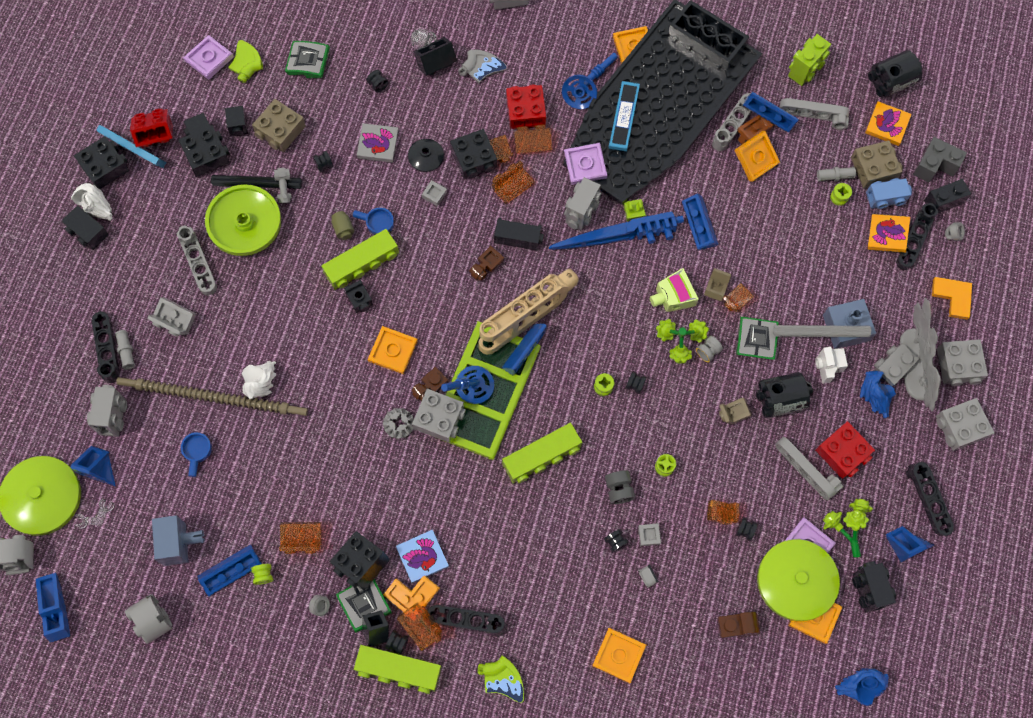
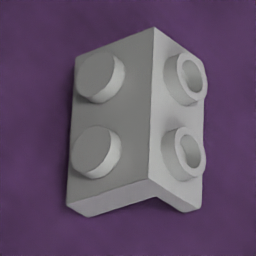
M160 297L154 314L148 315L147 319L152 321L154 326L164 327L169 330L170 334L180 336L188 334L196 313L165 297Z
M903 343L897 347L893 345L887 350V356L884 359L880 358L874 364L876 368L873 371H883L882 377L891 386H894L919 358Z

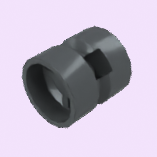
M617 471L605 476L606 486L610 489L608 495L611 504H622L636 498L634 489L630 486L632 483L630 471Z

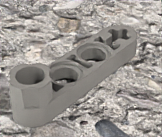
M746 93L741 97L720 129L715 132L712 146L715 150L724 151L738 133L737 129L745 123L752 113L750 109H745L743 106L746 97L751 93ZM736 112H740L744 115V117L742 119H738L735 117L734 114ZM731 125L735 131L730 132L725 127Z
M785 98L780 101L779 108L791 115L832 121V127L837 130L848 128L849 108L791 98Z
M186 225L179 227L177 237L198 288L204 295L214 294L217 285L197 236L191 227ZM197 250L199 251V256L191 258L190 253ZM200 266L206 267V271L203 274H197L196 269ZM203 279H207L210 285L209 289L205 288Z
M782 437L775 443L777 450L825 500H830L843 488L841 481L832 474L825 479L787 438Z

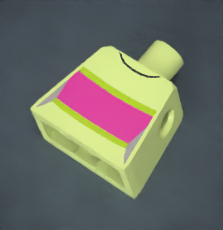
M683 268L660 281L656 288L658 294L650 296L653 307L663 304L667 312L694 307L698 302V297Z

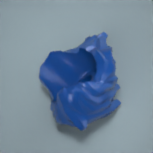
M883 371L866 372L860 391V398L865 397V402H870L872 411L874 413L878 411L885 419L889 417V407L896 395L895 390L891 385L881 384L880 379L884 374Z
M861 669L856 671L855 674L848 676V678H844L840 685H835L838 696L845 694L860 702L861 705L871 706L874 698L881 696L887 689L889 676L876 669Z

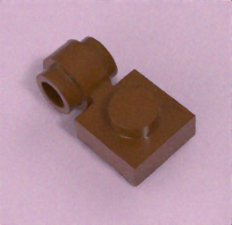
M490 246L478 258V262L481 264H474L469 272L476 281H482L488 274L486 269L492 273L504 261V257Z
M434 367L421 379L424 385L418 383L411 389L412 395L422 402L427 389L438 392L442 384L449 381Z

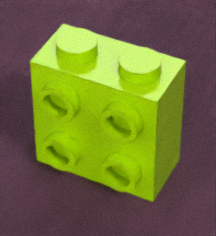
M818 34L813 39L809 38L803 46L804 49L802 51L798 50L793 56L794 61L789 66L791 70L788 77L801 86L806 81L810 82L815 76L814 72L817 69L820 71L825 65V60L830 54L828 50L831 43Z

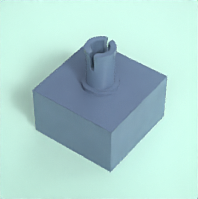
M864 299L828 307L823 314L826 326L871 327L870 337H830L834 349L869 342L876 335Z
M177 515L152 519L154 559L163 566L189 563L187 545L204 543L205 539L202 538L204 537L203 530L187 533L186 523Z

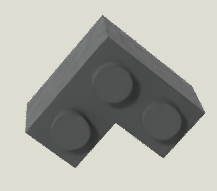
M933 137L926 147L913 175L928 183L934 177L937 170L953 177L960 168L967 152Z

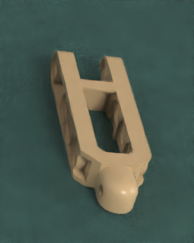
M567 269L558 276L549 274L480 325L479 332L481 338L478 343L479 350L486 355L493 354L558 307L566 298L567 293L577 285L579 281L577 274L572 269ZM545 285H550L546 290L543 289ZM532 295L537 296L536 298L534 297L531 301H529L528 299ZM548 301H551V304H550V305H548V306H545V305H544V304H546ZM516 306H522L516 312L514 311ZM533 312H537L535 316H530ZM491 327L487 333L484 332L485 328ZM483 342H493V346L486 348L483 346Z

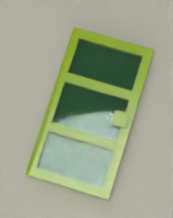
M477 321L451 382L457 379V376L463 369L469 366H480L488 370L492 375L494 390L490 398L480 404L465 402L460 398L456 389L447 391L445 396L464 402V409H466L463 420H459L456 426L459 427L455 438H451L450 444L494 460L541 346L539 344L535 346L516 374L512 376L503 370L502 367L523 338L516 336L493 354H483L478 347L479 339L481 338L479 330L482 322ZM491 327L485 328L484 332L487 333ZM484 341L483 346L490 348L493 346V342ZM477 370L469 371L464 376L475 373ZM483 373L481 377L484 379L485 385L489 386V380ZM467 389L462 390L465 395L469 393ZM484 391L482 394L474 396V398L483 397L486 392Z

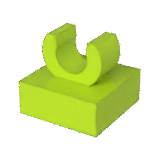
M642 199L627 201L623 204L627 221L646 216Z

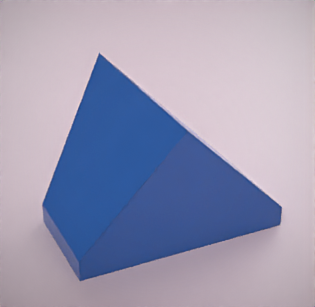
M90 446L71 464V469L79 475L116 487L109 451Z
M903 526L886 534V538L900 562L934 546L910 533Z

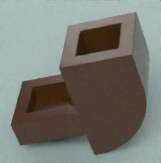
M744 612L717 617L720 638L735 636L739 638L760 634L757 612Z

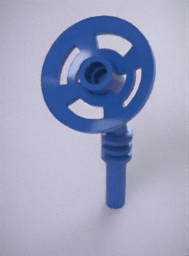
M612 53L601 64H597L588 76L573 75L569 77L562 86V96L565 102L576 109L588 108L591 100L597 98V87L593 80L595 78L598 79L618 56ZM579 79L577 81H574L571 85H568L572 80ZM589 84L592 86L593 90H589ZM568 91H571L572 95L576 98L575 102L568 96ZM589 96L592 97L589 101L581 103V101L588 99Z
M469 366L459 373L454 382L442 384L441 389L444 392L456 389L460 398L465 402L480 404L488 400L492 395L494 380L490 372L485 368ZM477 370L475 373L464 376L469 371ZM483 373L489 380V386L485 385V381L481 377ZM467 389L469 393L465 395L462 390ZM484 391L486 392L483 397L474 398V396L480 395Z

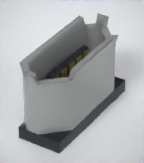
M650 565L638 570L646 587L659 582Z

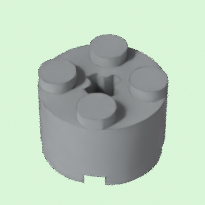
M15 535L12 539L0 538L1 571H6V575H16L29 572V568L33 569V542L25 540L24 535Z
M153 594L146 596L125 610L130 621L133 620L135 624L133 626L135 634L139 638L142 636L146 644L153 642L172 629L169 616L164 608L161 609L158 605L159 601Z

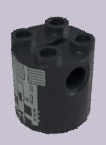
M905 50L873 64L871 71L868 72V78L873 82L876 94L879 97H888L919 83L922 79V64L912 51Z
M801 372L763 379L758 382L759 390H756V397L758 401L762 402L764 418L803 411L810 407V397L813 396V388L811 383L805 380Z

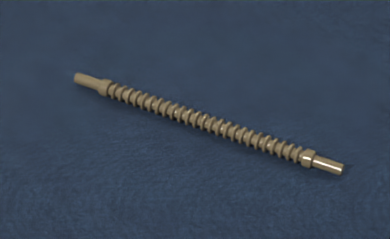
M118 377L116 381L117 385L134 387L139 391L145 389L146 392L150 390L151 393L155 391L156 393L161 392V394H164L166 392L167 395L171 393L172 396H175L177 394L178 397L182 395L183 398L188 396L189 399L193 397L194 400L199 398L200 401L204 399L205 402L210 400V402L215 401V403H218L220 401L221 404L226 402V405L231 403L234 406L237 404V407H240V405L243 408L248 406L249 409L253 407L254 410L256 408H259L260 411L264 409V411L269 410L273 412L274 410L275 413L280 412V414L284 415L291 413L307 416L308 408L290 406L289 403L285 402L280 404L279 401L277 403H274V401L269 402V400L264 401L263 399L259 401L258 398L253 400L247 399V396L242 398L241 395L237 397L236 394L233 396L230 393L226 395L225 392L220 394L219 391L217 393L214 391L209 392V390L204 391V389L199 391L198 388L193 390V387L188 389L187 386L184 388L182 385L177 387L176 384L172 386L170 383L166 385V383L161 384L157 382L156 384L155 381L150 383V380H147L145 382L141 378L133 380Z

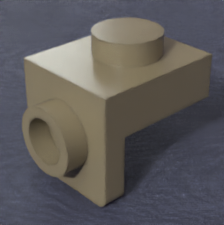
M714 268L704 295L722 301L731 274Z
M744 397L727 405H719L721 419L730 425L752 416Z

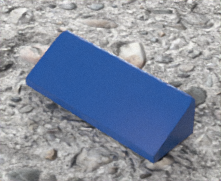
M754 92L746 97L743 104L746 108L788 133L799 120Z
M697 193L682 200L697 249L702 250L719 245L703 197Z
M534 324L503 365V370L512 376L516 374L546 333V324Z
M248 545L197 577L209 597L251 572V567L261 565L262 563L252 545Z

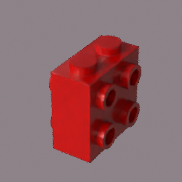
M532 84L525 87L513 86L506 88L510 129L546 126L542 85Z
M155 109L152 113L148 114L138 113L131 118L130 132L136 147L141 146L145 148L151 146L152 143H166L172 139L173 124L168 109Z
M847 421L819 445L815 451L843 479L847 475L851 478L859 470L857 466L860 463L863 465L868 463L873 458L871 454L875 449Z

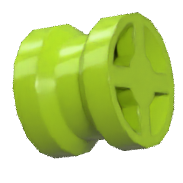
M837 184L830 195L831 201L838 206L845 205L852 195V189L848 184Z
M600 374L595 380L594 390L600 396L609 395L614 387V379L609 374Z
M669 454L661 455L655 464L656 472L663 477L671 475L676 467V460Z
M271 564L251 567V572L254 574V585L267 584L274 581L273 576L270 574Z

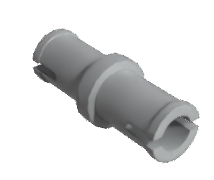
M834 167L833 169L817 170L818 181H839V179L855 178L856 176L855 167Z
M126 330L117 331L115 333L118 344L117 353L121 357L122 368L125 370L135 367L132 356L133 347L130 345L128 332Z

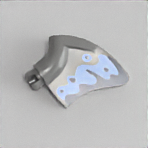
M482 50L467 51L468 58L458 69V72L461 76L468 74L476 82L480 83L489 75L506 71L507 66L491 53Z

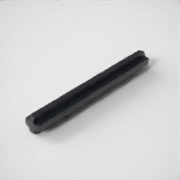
M211 176V184L213 186L253 185L257 187L280 188L279 181H275L274 177ZM290 177V180H286L287 188H302L301 178Z

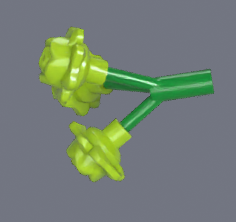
M671 319L661 320L656 327L658 338H661L663 342L672 340L673 335H678L680 338L679 345L670 350L669 357L679 364L686 363L687 360L692 359V351L683 345L686 335H691L690 339L696 340L699 343L703 339H707L709 328L706 327V323L696 319L694 323L689 324L688 331L684 327L677 331L675 329L676 324L671 322Z
M855 499L854 503H850L849 507L853 508V511L847 512L846 517L843 519L846 526L852 528L853 537L843 529L844 526L840 523L842 512L835 513L831 511L823 519L825 523L824 530L835 528L850 541L854 558L861 556L858 543L860 527L866 528V524L869 522L866 513L873 510L869 506V502L864 499Z

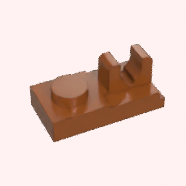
M757 115L737 129L741 134L738 141L744 144L761 131H770L773 124Z

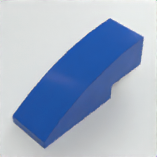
M52 573L36 578L39 615L42 617L44 637L50 643L70 637L67 611L57 574Z

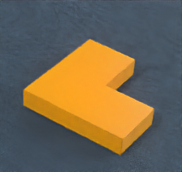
M934 277L932 296L950 299L949 317L968 320L970 318L972 283Z
M425 575L413 590H410L400 580L395 579L383 595L415 621L439 591L440 587Z

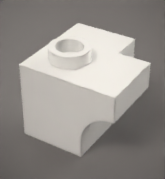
M823 348L815 360L816 367L820 370L822 384L830 383L834 379L835 373L843 372L848 367L844 348Z

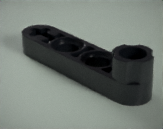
M924 204L917 213L908 233L906 253L900 252L896 259V264L901 270H908L915 263L934 218L938 214L935 204ZM915 227L922 228L924 234H917ZM908 242H914L917 245V249H910ZM907 254H909L910 256L907 260L908 263H903V259L906 257Z
M99 311L92 317L99 365L97 372L105 382L114 383L120 377L112 322L105 312ZM102 317L104 318L103 327L105 329H102L101 325L98 323L100 321V318ZM108 334V341L101 343L99 341L100 336ZM105 352H112V357L109 360L102 359Z
M925 462L910 464L906 471V476L914 482L933 531L938 536L950 535L954 530V525L929 465ZM925 478L928 479V481L920 482V480H923ZM926 484L932 487L930 495L924 493L923 488ZM933 503H937L940 507V511L937 514L931 510ZM943 515V518H940L939 520L935 519V517H941ZM942 524H946L947 526L944 530L940 529Z
M433 605L427 611L428 620L435 625L493 634L497 637H500L507 631L505 620L497 614L441 605ZM439 610L442 615H447V622H445L446 619L444 617H438L435 620L432 614ZM454 613L462 615V620L457 624L451 621ZM475 616H480L482 619V623L478 627L471 625V620ZM495 622H499L501 624V627H497V629L494 630L493 624Z

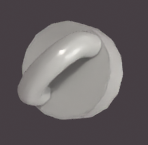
M961 222L952 223L945 231V237L948 240H962L965 235V229Z
M315 595L309 603L310 613L316 616L325 615L330 607L329 599L322 595Z

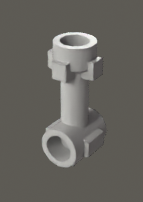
M277 168V170H274L275 181H279L280 194L277 195V199H279V203H287L292 198L291 194L287 192L286 180H290L289 169Z

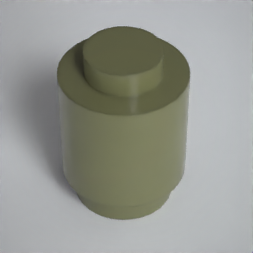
M344 211L334 213L331 216V223L337 238L342 240L350 239L355 231L349 216Z

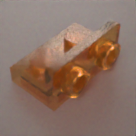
M519 161L518 163L511 164L504 173H499L493 178L492 189L507 204L534 184V180L524 170L523 163Z

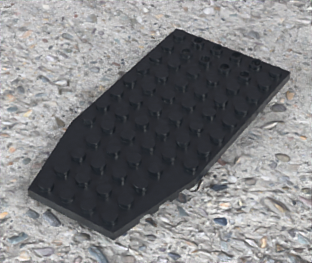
M678 0L671 2L599 90L597 98L591 100L589 109L576 133L574 142L571 144L570 148L600 143L607 172L606 179L593 181L601 185L600 191L623 205L682 159L761 58L762 53L748 45V35L692 0L686 5ZM622 81L640 84L627 151L609 149ZM565 159L563 162V166L567 168V163Z

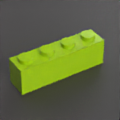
M384 229L321 265L334 290L341 289L347 286L350 281L363 277L367 271L377 269L381 263L394 259L399 254V250L387 229Z
M569 423L503 458L502 465L513 484L516 482L522 483L532 473L539 474L546 469L547 465L551 463L556 465L563 460L562 457L578 453L582 446V441L573 425Z
M360 645L353 670L358 672L357 676L369 679L370 675L378 677L377 681L390 684L391 680L398 682L399 687L410 689L411 685L418 687L419 692L430 694V691H436L442 667L438 664Z

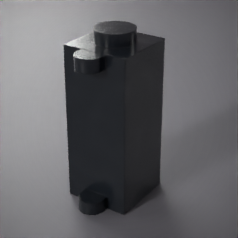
M498 217L494 233V243L538 251V246L543 244L544 234L541 233L542 225L538 224L536 226L512 222Z

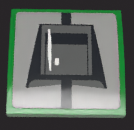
M293 41L285 72L288 75H304L306 78H322L330 46L310 41Z
M740 316L736 354L775 360L778 336H774L773 328L779 322Z
M375 580L364 591L358 586L356 589L350 586L336 594L355 633L362 630L363 615L382 610L385 617L392 613Z

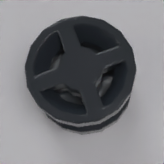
M378 69L371 72L366 78V82L372 85V89L376 93L383 91L389 84L388 79L383 77V73Z
M323 151L319 156H313L320 173L326 168L331 169L334 167L327 151Z
M632 371L625 389H632L637 394H640L647 377L639 376L636 372Z
M742 517L735 535L739 537L744 536L746 540L751 541L758 523L754 521L749 522L747 518Z
M621 529L612 532L604 538V541L609 543L612 553L629 543L622 536L623 532Z
M393 630L385 649H392L396 651V654L401 655L409 636H402L398 631Z

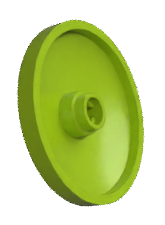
M237 185L223 190L211 201L205 215V227L210 239L220 250L231 255L247 256L264 250L275 240L281 227V213L275 199L264 189L253 185Z
M49 456L32 457L20 462L8 472L0 486V512L4 520L12 528L27 535H47L61 529L75 515L81 500V485L76 473L63 461Z
M793 539L775 545L765 554L759 565L757 583L762 599L774 613L791 621L802 622L813 620L826 613L832 607L839 593L840 578L835 562L823 548L810 541Z

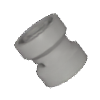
M709 336L704 344H700L696 348L697 354L705 362H710L715 354H719L723 350L721 343L713 336Z

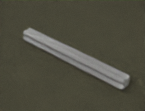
M775 325L773 334L774 336L870 337L871 327Z

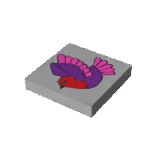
M363 123L357 158L393 163L399 132L398 127Z

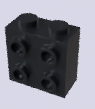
M213 125L178 139L196 177L230 163L227 157L230 155V152L226 145L222 146L220 141H223L219 130H214Z
M484 129L450 140V150L463 179H472L478 174L491 172L497 168V157Z
M106 136L73 155L98 189L105 187L129 171L126 166L129 162L123 154L119 155L117 153L118 147L113 140L109 142Z
M355 531L329 562L334 567L332 571L340 578L345 576L347 578L346 582L351 587L356 589L358 586L364 591L390 559L384 551Z
M867 562L863 566L858 567V571L853 573L852 583L854 588L858 589L860 595L858 598L859 604L865 613L884 609L896 603V592L890 586L888 580L890 578L889 571L884 567L883 563Z

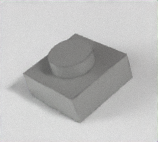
M431 180L422 193V198L438 206L446 195L447 189Z
M659 523L638 526L640 546L661 544Z

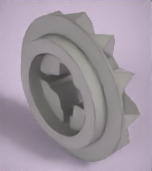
M394 408L387 412L385 418H383L384 430L393 438H404L412 432L414 418L404 408ZM401 416V421L404 424L399 425L396 430V424L393 421H397Z

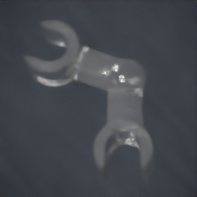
M102 498L99 502L100 509L96 517H85L82 514H77L75 517L78 519L83 518L81 524L74 525L80 529L86 527V525H101L107 512L114 508V503L111 501L108 507H104L106 499Z

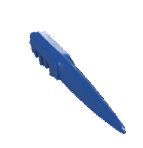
M671 211L631 219L628 222L603 227L550 245L549 249L578 248L622 240L628 241L633 240L636 235L638 240L642 239V236H647L648 243L652 244L655 242L654 234L659 236L661 232L665 233L666 240L673 239L672 232H676L677 224L684 223L683 216L675 217Z

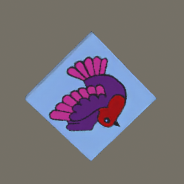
M433 530L396 546L412 584L419 581L424 575L428 577L449 567Z

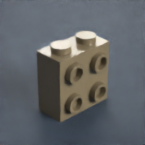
M276 99L271 102L252 124L255 132L254 135L258 139H264L273 149H279L282 152L290 146L306 127L304 117Z
M889 140L857 148L851 156L863 189L869 188L876 181L888 182L891 179L899 178L902 174V165L898 162L895 148Z

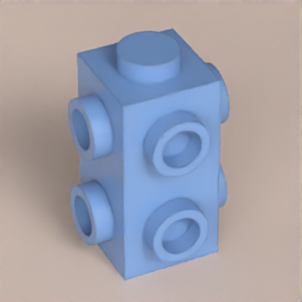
M894 178L888 182L876 181L872 183L866 194L870 208L883 209L890 205H904L910 198L912 189L908 185L907 179L899 180V178Z

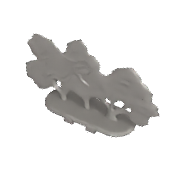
M924 298L922 309L919 303H916L914 306L913 323L916 329H908L903 332L900 337V344L903 343L919 358L903 376L906 390L914 399L924 400L925 406L933 411L935 401L938 399L941 383L938 370L933 366L938 335L934 328H930L931 304L929 300Z

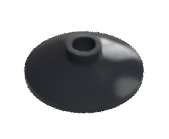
M420 139L409 148L408 160L414 169L421 172H431L442 164L444 151L438 142L432 139Z

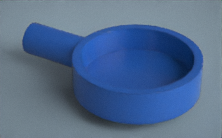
M374 208L368 214L357 210L353 212V217L366 221L367 229L374 235L384 229H387L388 232L393 229V215L385 208Z
M198 432L187 435L181 443V453L190 461L189 477H196L198 463L206 460L212 451V444L208 437Z

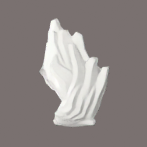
M89 183L81 184L76 188L71 196L75 204L81 205L83 210L91 217L112 220V213H110L112 208L100 189Z
M267 361L263 365H248L243 369L242 376L245 380L243 394L249 397V399L271 394L272 392L269 389L273 387L271 381L276 376V373L273 372L276 362Z

